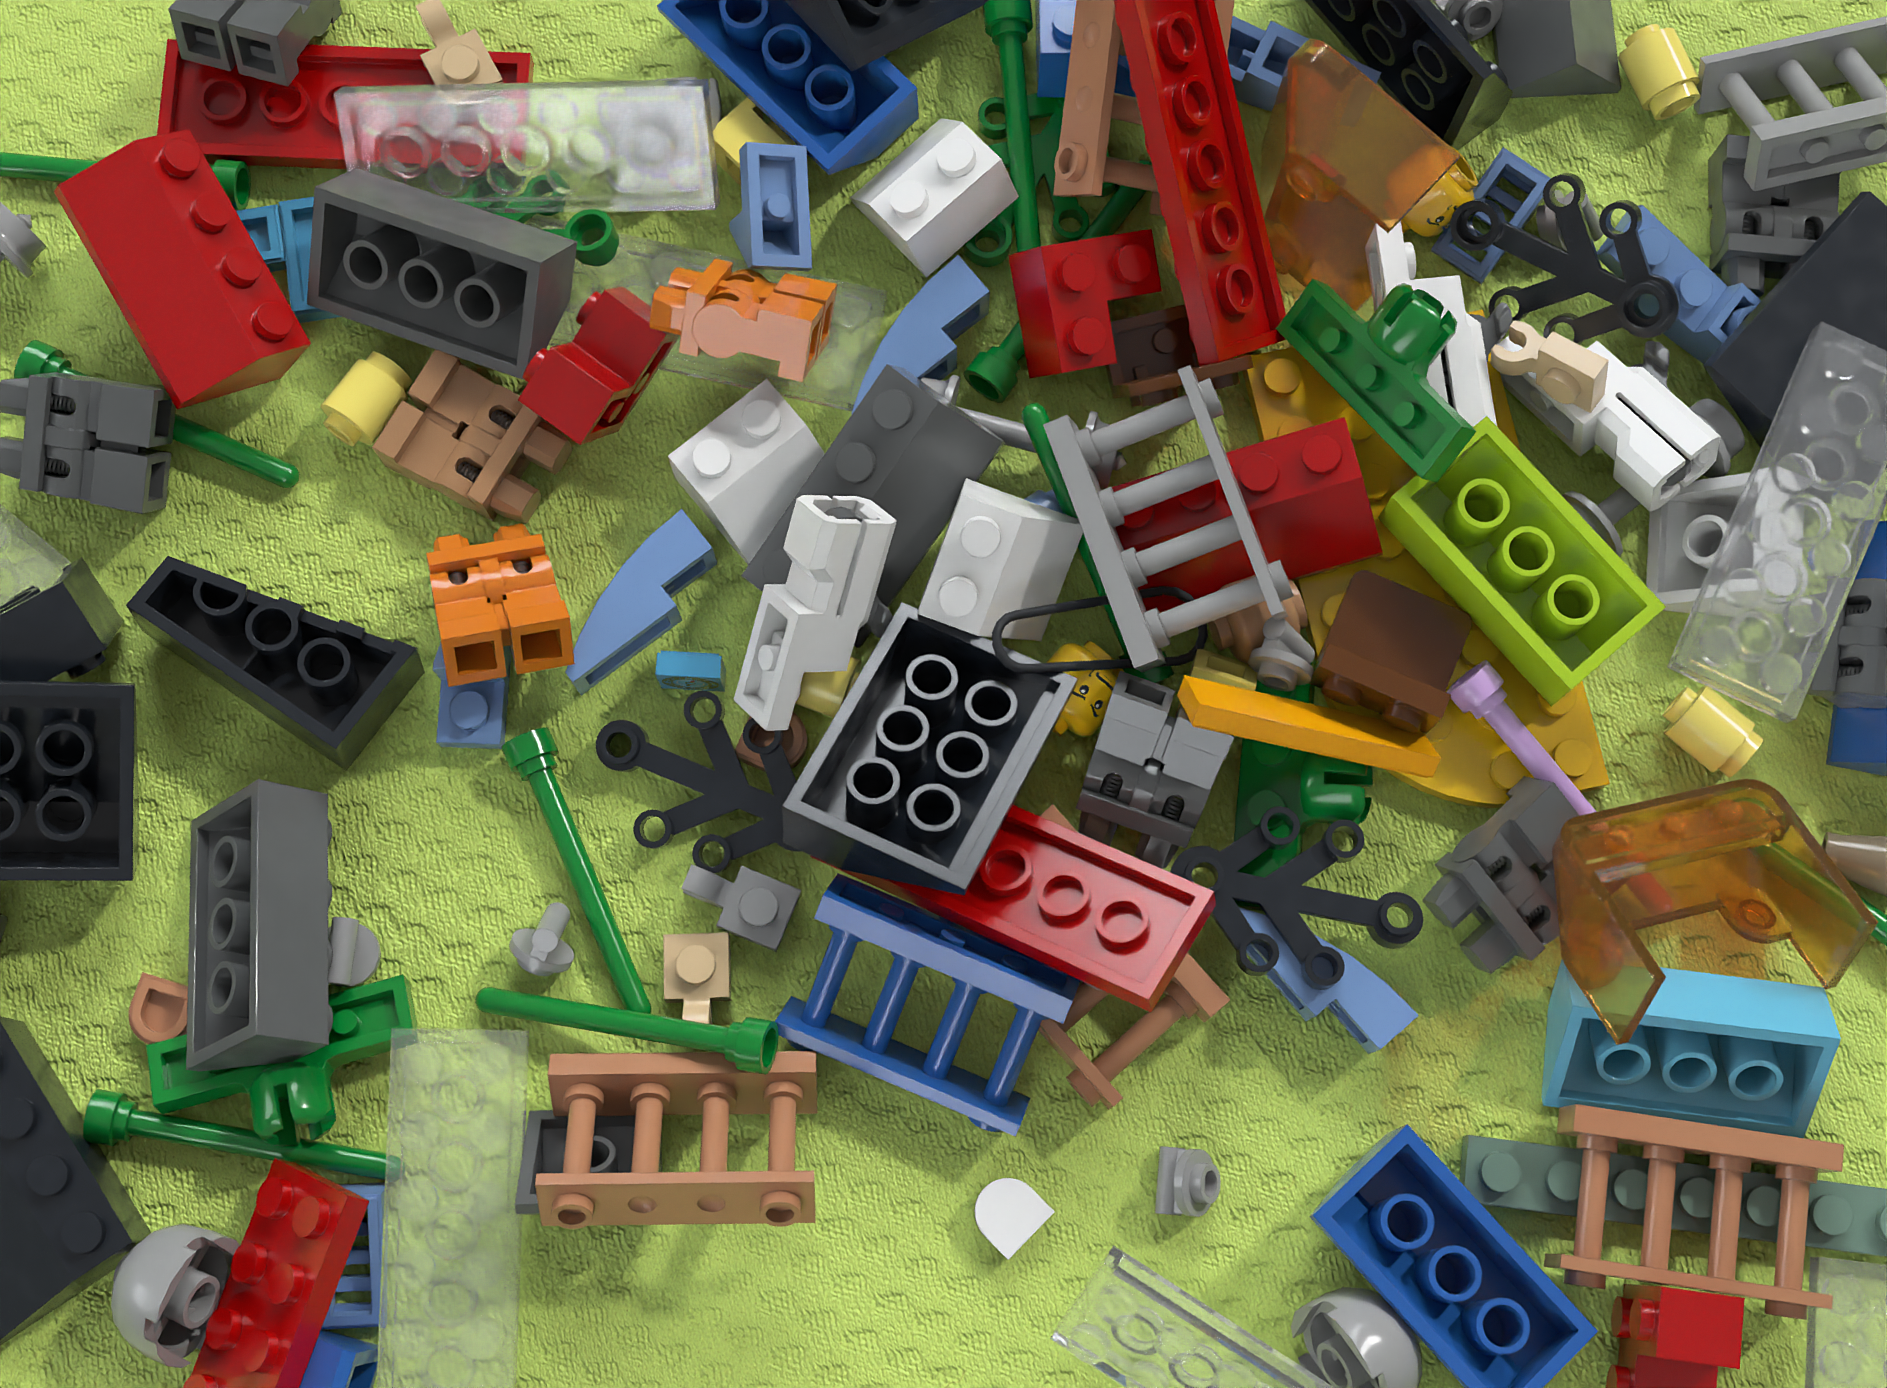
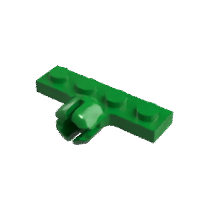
M1312 278L1276 330L1422 479L1437 483L1477 432L1430 386L1426 378L1429 366L1456 333L1457 321L1448 310L1441 319L1444 306L1440 301L1423 290L1417 289L1413 291L1411 285L1401 283L1389 292L1369 321L1365 322L1328 284Z
M1313 659V661L1310 663V665L1313 668L1316 663V660ZM1257 679L1255 689L1257 692L1314 704V685L1309 683L1295 685L1292 691H1281L1270 688ZM1242 738L1234 842L1255 829L1265 812L1277 806L1289 808L1297 815L1300 822V830L1290 846L1281 850L1269 848L1238 872L1265 878L1302 853L1303 836L1306 828L1315 823L1332 824L1338 820H1350L1359 825L1365 821L1370 810L1372 798L1365 797V788L1363 787H1371L1373 785L1372 766ZM1273 818L1268 821V830L1274 837L1285 838L1289 836V827L1286 822L1279 818ZM1234 900L1240 908L1263 911L1257 904Z
M402 974L328 995V1004L333 1012L329 1045L294 1062L191 1071L186 1070L187 1034L146 1045L153 1106L163 1115L238 1093H249L254 1132L265 1143L279 1147L300 1145L298 1124H308L310 1141L317 1140L326 1135L336 1121L330 1081L336 1068L346 1063L420 1043L410 983Z

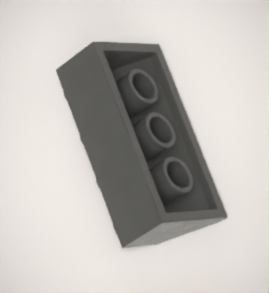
M355 168L315 186L307 305L524 380L522 376L527 365L542 348L547 349L570 301L577 241Z
M886 364L741 576L762 592L765 584H786L792 560L783 547L798 497L802 495H825L832 499L833 496H857L872 500L897 520L876 591V595L881 603L889 608L949 523L965 479L977 482L1005 441L906 369ZM864 625L858 629L854 643L856 648H861L871 634V631Z
M258 779L191 821L186 1070L207 1071L294 1062L329 1045L333 1012L328 1004V971L331 967L333 951L328 941V908L332 900V885L328 879V846L332 837V824L328 819V794Z

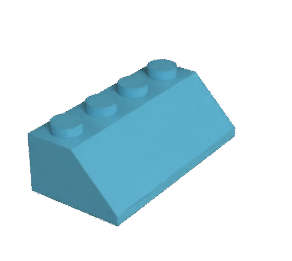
M1563 955L1548 1004L1542 1103L1543 1106L1557 1108L1579 1104L1804 1138L1841 1037L1824 987Z

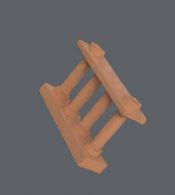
M1077 0L1060 143L1054 163L1056 176L1053 195L1060 197L1102 196L1103 182L1152 191L1149 214L1162 216L1160 196L1153 166L1106 156L1111 118L1143 125L1137 98L1114 93L1118 56H1126L1121 30L1115 19L1114 0ZM1214 0L1226 55L1228 56L1234 0Z
M1053 804L1040 815V817L1077 832ZM1188 952L1163 992L1165 997L1156 1004L1152 1012L1148 1011L1093 1062L1085 1056L1068 1037L1066 1032L1109 993L1096 990L1082 982L1077 988L1063 1024L1053 1019L1042 1020L1038 1029L1039 1033L1073 1069L1066 1079L1091 1107L1101 1101L1109 1110L1123 1099L1110 1082L1182 1016L1190 1019L1196 1014L1203 1022H1206L1230 1001L1229 997Z
M816 1051L777 1052L772 1068L766 1075L738 1070L735 1062L727 1061L725 1054L716 1052L550 1054L548 1080L554 1116H568L563 1172L536 1174L535 1188L541 1226L579 1229L591 1225L766 1223L772 1226L783 1227L794 1223H816L814 1170L795 1171L796 1114H817ZM729 1114H769L768 1171H727ZM636 1115L631 1172L590 1173L595 1116ZM662 1115H703L699 1172H658Z
M1579 1104L1559 1107L1557 1134L1576 1136V1148L1583 1150L1573 1256L1545 1253L1544 1267L1565 1270L1563 1283L1605 1289L1607 1276L1765 1300L1764 1314L1807 1320L1808 1307L1832 1309L1833 1295L1802 1291L1810 1184H1817L1818 1173L1842 1172L1844 1144ZM1618 1143L1642 1146V1158L1649 1160L1640 1266L1601 1260L1610 1154H1617ZM1685 1153L1710 1157L1709 1168L1716 1170L1707 1276L1668 1270L1677 1164H1684ZM1751 1163L1775 1166V1178L1782 1180L1774 1286L1735 1280L1743 1174L1751 1173Z

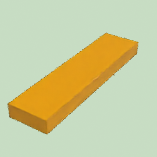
M1186 675L1183 677L1177 694L1192 726L1423 778H1433L1441 759L1423 732L1404 731L1388 724L1384 720Z

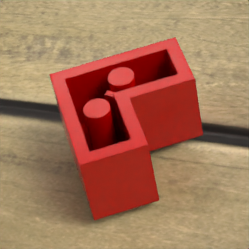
M1152 229L1045 245L1008 255L1029 379L1117 363L1107 302L1162 291Z
M626 288L605 289L602 294L596 291L586 300L576 317V322L581 327L572 342L552 346L549 350L542 348L529 362L522 376L528 384L518 398V401L579 445L618 432L680 335L651 329L650 317L652 307Z
M1624 1284L1623 1297L1617 1296L1612 1308L1611 1328L1613 1336L1619 1337L1617 1365L1612 1364L1609 1368L1606 1388H1717L1718 1366L1740 1369L1745 1298L1663 1286Z

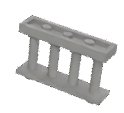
M1887 16L1700 57L1698 72L1700 81L1696 87L1700 98L1694 104V109L1699 115L1733 107L1750 130L1743 177L1753 191L1887 162V87L1877 76L1887 73ZM1849 82L1863 101L1834 108L1819 88ZM1790 94L1805 113L1775 121L1761 101Z
M1190 365L1178 370L1186 395L1094 432H1091L1089 427L1079 430L1075 422L1068 415L1043 424L1133 667L1140 672L1166 664L1161 648L1171 644L1170 637L1263 601H1266L1271 616L1278 621L1288 617L1283 601L1294 597L1281 561L1278 560L1270 564L1267 562L1213 419L1224 415L1213 383L1210 378L1198 382ZM1191 420H1197L1209 455L1116 492L1113 491L1112 487L1101 490L1093 469L1094 466L1103 463L1101 456ZM1217 479L1220 480L1233 515L1140 552H1136L1134 547L1127 550L1123 549L1115 527L1125 523L1124 516ZM1243 540L1256 574L1255 577L1159 613L1157 608L1149 611L1146 610L1138 587L1148 583L1147 576Z

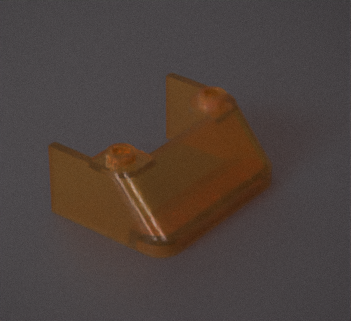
M1317 39L1307 40L1287 62L1262 142L1260 203L1276 272L1282 275L1289 273L1305 288L1312 278L1328 284L1357 313L1372 297L1365 246L1375 224L1389 233L1458 161L1460 154L1334 48Z
M1755 779L1734 780L1573 817L1564 823L1552 848L1561 957L1570 974L1617 1045L1629 1042L1666 978L1635 930L1718 910L1733 931L1749 941L1769 944L1789 939L1826 990L1837 986L1878 924L1877 919L1782 794L1769 784Z

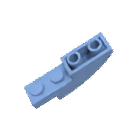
M1639 205L1638 207L1642 213V224L1638 234L1651 274L1668 279L1675 286L1680 297L1679 316L1673 326L1663 334L1704 364L1757 307L1761 300L1743 283L1727 286L1647 208ZM1628 212L1625 213L1617 224L1616 230L1625 232L1629 229L1631 217ZM1607 238L1597 251L1599 260L1612 273L1624 279L1614 241ZM1651 294L1641 295L1638 302L1641 312L1648 316L1656 315L1659 310L1657 298Z

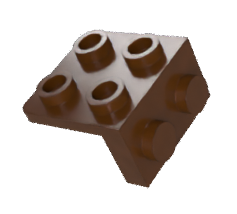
M1185 304L1111 322L1117 363L1105 365L1112 398L1130 397L1132 407L1141 405L1145 407L1178 398L1177 386L1183 385L1178 370L1189 365L1194 371L1198 382L1210 378L1215 390L1240 384L1238 372L1254 368L1251 355L1236 356L1221 362L1199 366L1195 345L1189 334V320Z
M1360 570L1353 575L1314 665V672L1309 684L1321 688V692L1333 701L1347 706L1360 705L1381 714L1385 722L1396 728L1408 732L1421 731L1427 734L1442 719L1451 698V694L1445 691L1471 630L1472 619L1469 614L1368 570Z

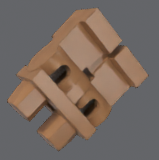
M435 349L408 391L417 408L402 400L374 443L373 450L387 468L430 490L433 488L458 504L475 510L478 514L491 521H494L499 514L511 520L527 524L539 506L542 495L537 488L522 481L520 478L530 462L556 475L561 471L572 453V446L569 440L554 427L550 426L549 422L519 402V395L491 382L461 364L456 356Z

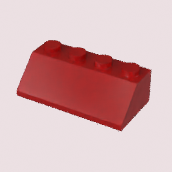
M189 129L134 140L62 182L54 190L57 199L177 410L281 379L310 346L311 342Z
M1345 417L1226 452L1267 562L1270 564L1280 560L1288 580L1295 581L1383 555L1365 483ZM1167 471L1112 487V489L1116 492ZM1217 479L1124 516L1125 523L1115 528L1124 550L1134 547L1136 552H1140L1233 514L1220 480ZM1243 540L1147 576L1148 583L1138 587V589L1159 586L1177 587L1190 594L1194 599H1198L1218 591L1226 584L1256 574ZM1162 595L1143 599L1147 611L1157 608L1159 613L1185 604L1184 601L1174 596Z

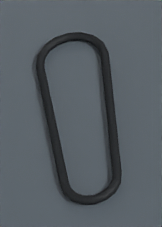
M1159 586L1139 590L1142 599L1165 595L1174 596L1185 603L1195 600L1190 594L1177 587ZM1107 595L1015 610L1004 614L996 622L992 632V646L997 658L1005 667L1017 673L1134 668L1131 659L1033 664L1018 663L1012 660L1003 648L1002 632L1004 627L1010 622L1108 605L1110 602ZM1207 623L1198 626L1197 641L1188 653L1180 656L1164 657L1166 664L1158 667L1180 666L1193 661L1197 649H1204L1208 638Z

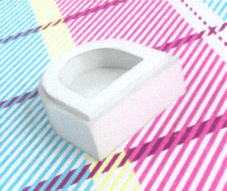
M1013 1178L998 1179L988 1184L980 1192L974 1210L975 1221L979 1230L1007 1260L1055 1212L1029 1185Z

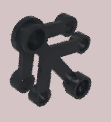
M1563 173L1557 175L1546 183L1543 190L1544 202L1550 210L1555 212L1567 251L1506 222L1500 206L1489 199L1479 198L1471 200L1459 206L1451 218L1450 230L1453 239L1462 248L1470 251H1479L1494 245L1557 276L1525 288L1508 286L1497 291L1489 301L1490 315L1501 302L1504 295L1513 296L1518 301L1519 310L1516 316L1512 317V321H1521L1529 312L1589 292L1612 303V305L1581 317L1571 313L1560 314L1546 324L1543 332V337L1547 339L1552 331L1555 332V327L1558 323H1567L1574 330L1573 342L1579 345L1583 340L1622 327L1637 337H1655L1670 329L1679 316L1681 303L1677 289L1665 277L1651 274L1638 234L1642 224V213L1639 207L1631 201L1619 200L1609 204L1604 208L1599 218L1601 231L1606 237L1614 241L1624 279L1601 267L1581 206L1586 194L1585 185L1581 178L1575 174ZM1561 181L1569 183L1574 190L1573 200L1568 205L1560 203L1555 197V187ZM1615 209H1623L1631 217L1630 227L1625 232L1616 230L1611 224V215ZM1477 212H1483L1490 218L1491 227L1487 234H1480L1473 227V217ZM1642 294H1651L1657 298L1659 310L1656 315L1648 316L1641 312L1638 302Z
M697 691L691 694L684 704V716L691 726L699 730L715 770L650 744L646 731L633 722L616 720L605 725L597 736L596 752L598 758L606 767L619 772H631L641 767L705 794L664 812L659 810L642 812L636 818L633 826L634 836L642 846L653 849L665 847L672 841L675 835L741 809L763 820L725 838L714 834L701 837L695 843L692 851L693 861L697 867L712 873H720L731 865L732 860L777 843L786 850L800 852V850L783 843L782 806L797 782L782 747L783 730L774 731V740L770 745L758 747L752 740V732L759 724L751 718L743 729L745 745L751 751L760 754L774 794L772 795L749 785L723 721L725 715L724 704L717 695L709 691ZM702 699H710L716 708L714 717L705 723L698 722L694 717V706ZM625 733L631 739V750L624 757H615L610 750L611 740L617 734ZM652 817H659L665 824V833L660 840L652 842L644 835V824ZM716 841L724 849V858L719 865L712 867L704 862L702 851L705 845Z
M1277 806L1267 810L1255 829L1221 851L1208 846H1196L1185 850L1176 858L1170 872L1194 882L1192 871L1196 868L1204 867L1213 873L1215 883L1208 889L1213 890L1215 893L1216 906L1210 915L1236 950V961L1240 969L1251 976L1267 974L1279 959V948L1275 940L1269 935L1253 931L1234 900L1257 904L1261 907L1300 962L1304 981L1310 987L1318 990H1325L1334 986L1342 978L1345 964L1338 951L1320 944L1299 913L1364 926L1367 928L1370 937L1377 944L1389 949L1401 948L1410 943L1420 933L1423 926L1422 910L1419 904L1407 894L1390 892L1384 894L1376 901L1303 886L1304 883L1334 863H1346L1353 860L1364 846L1363 831L1356 823L1350 820L1333 822L1324 832L1321 841L1265 878L1238 871L1269 848L1281 850L1292 844L1299 834L1300 822L1297 815L1286 807ZM1273 818H1279L1286 822L1289 827V836L1285 838L1274 837L1268 830V821ZM1337 831L1347 833L1353 840V849L1351 851L1337 849L1332 842V834ZM1388 908H1401L1408 917L1407 927L1397 928L1391 925L1387 918ZM1251 944L1263 946L1268 952L1269 960L1267 964L1258 966L1251 963L1246 955L1247 946ZM1323 957L1331 962L1333 966L1332 978L1321 979L1314 974L1312 970L1314 958Z

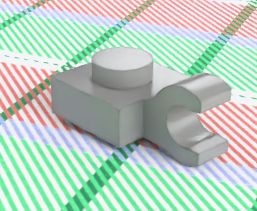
M691 864L681 887L684 894L723 909L716 924L717 928L775 952L778 950L801 895L800 889L744 866H741L735 882L732 883L710 871Z

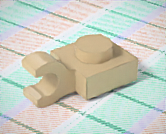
M426 0L415 6L422 18V24L435 46L434 49L420 56L451 116L506 90L503 79L476 29L458 36L440 0Z
M1513 321L1509 329V340L1523 349L1511 352L1496 344L1491 349V365L1498 372L1511 376L1521 375L1526 372L1536 373V384L1541 386L1551 398L1560 403H1572L1591 413L1605 395L1609 360L1554 331L1546 339L1539 335L1529 324Z
M729 932L663 935L665 1002H684L683 1020L712 1024V1001H731V946Z

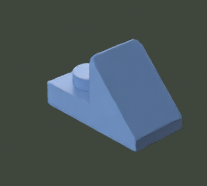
M746 142L739 149L742 211L729 222L730 232L749 269L808 272L812 269L806 146Z
M440 642L433 662V671L441 679L436 742L441 747L501 749V746L505 743L511 664L509 646L503 647L507 677L448 687Z

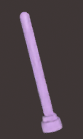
M1485 660L1462 675L1446 692L1451 694V699L1463 713L1470 711L1476 719L1484 717L1534 778L1554 782L1588 827L1584 832L1592 833L1597 837L1628 877L1622 883L1645 911L1655 917L1665 915L1670 908L1668 896L1505 703L1504 699L1507 694L1501 688L1504 680L1492 665Z

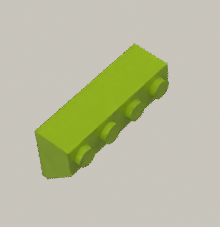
M1486 416L1473 427L1477 432L1437 483L1422 479L1417 474L1392 495L1378 519L1464 612L1469 614L1479 629L1552 707L1666 606Z

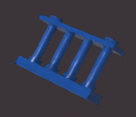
M837 873L823 894L814 919L829 925L833 931L832 937L807 1002L791 996L775 1020L779 1036L786 1038L787 1042L799 1051H816V1054L821 1053L968 1116L973 1124L981 1129L991 1132L1003 1131L1016 1137L1030 1097L1013 1091L1042 1020L1053 1019L1062 1024L1064 1023L1080 980L930 911ZM865 940L890 950L891 955L894 957L867 1028L831 1013L857 943ZM926 966L951 976L952 980L956 983L928 1054L891 1039L919 968ZM988 992L1014 1003L1017 1009L989 1080L952 1065L980 994Z

